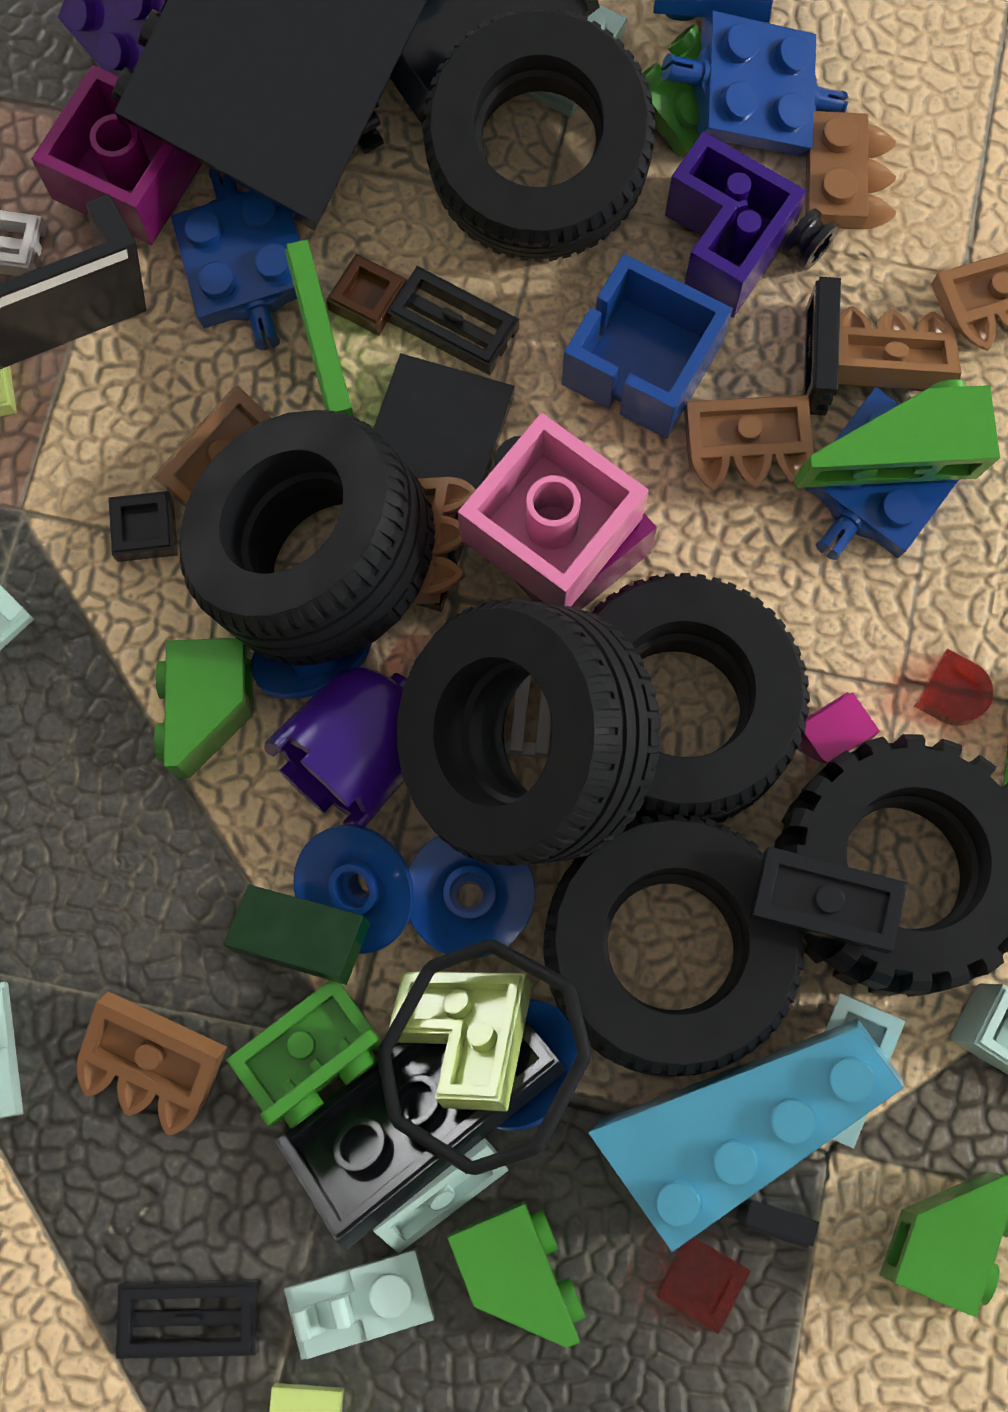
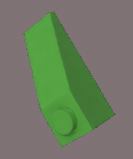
M958 379L945 380L931 385L928 389L810 455L794 476L795 488L977 479L1000 459L991 386H967L965 381Z

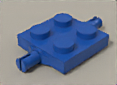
M712 11L702 20L701 51L697 60L669 53L665 56L661 70L664 71L661 74L662 80L693 86L699 107V137L704 131L720 141L802 156L813 148L814 112H845L848 101H844L848 98L846 91L823 88L817 84L815 75L817 34L731 14Z
M210 168L209 177L213 184L216 199L208 204L171 215L196 315L204 329L230 320H249L255 340V347L259 350H269L266 338L272 348L280 343L272 313L276 312L286 303L297 300L284 250L287 249L286 244L301 241L296 221L294 220V214L251 190L238 192L235 181L224 175L222 179L220 173Z
M875 387L833 442L900 404ZM959 480L805 487L807 491L826 505L831 515L836 519L821 540L816 543V547L823 553L838 536V540L826 554L827 558L838 560L842 551L856 534L874 540L896 558H899L907 551Z

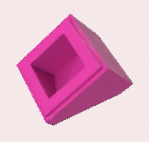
M847 692L807 717L805 733L801 736L802 741L797 750L818 762L829 763L845 750L850 751L854 747H859L863 742L872 740L880 730L854 693L849 694Z

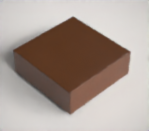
M356 253L326 299L328 310L379 336L388 322L387 311L407 282V279Z

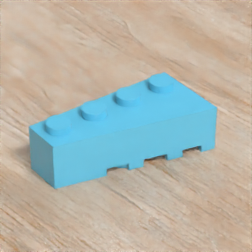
M859 1019L776 1050L775 1053L717 1073L713 1077L680 1090H673L655 1097L649 1102L601 1118L588 1133L666 1245L673 1252L902 1090L904 1086L901 1075Z

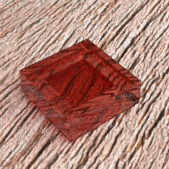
M693 1237L680 1246L655 1295L675 1309L719 1334L751 1271L698 1238Z

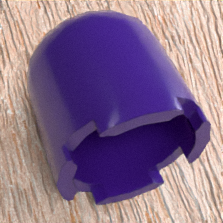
M365 667L342 670L327 682V685L317 691L265 742L264 749L268 755L274 757L279 752L288 761L279 771L291 785L322 813H325L334 805L344 814L348 815L342 822L343 825L351 824L360 828L366 827L404 782L397 750V716L403 687L407 678L398 673L388 677L377 670Z

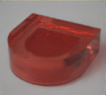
M947 648L939 658L914 707L946 724L953 726L967 725L977 720L990 707L993 700L992 681L986 671L979 665Z

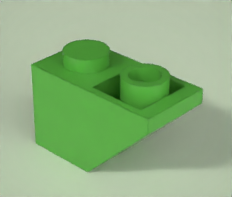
M237 638L166 640V661L157 662L155 674L157 695L159 699H165V722L156 724L154 746L157 760L164 761V767L177 779H190L253 716V676L251 672L253 653L250 648Z
M985 1172L901 1209L879 1275L976 1318L980 1304L987 1305L992 1299L999 1280V1266L994 1261L1002 1236L1008 1237V1175Z
M523 1200L449 1233L447 1239L475 1308L565 1348L580 1343L574 1323L585 1319L586 1316L571 1278L568 1277L558 1282L556 1280L547 1255L559 1249L543 1210L530 1214L527 1204Z

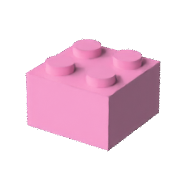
M541 412L458 511L460 540L543 602L571 607L642 520L649 489Z

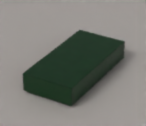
M248 884L223 945L230 951L347 985L371 923L359 914Z

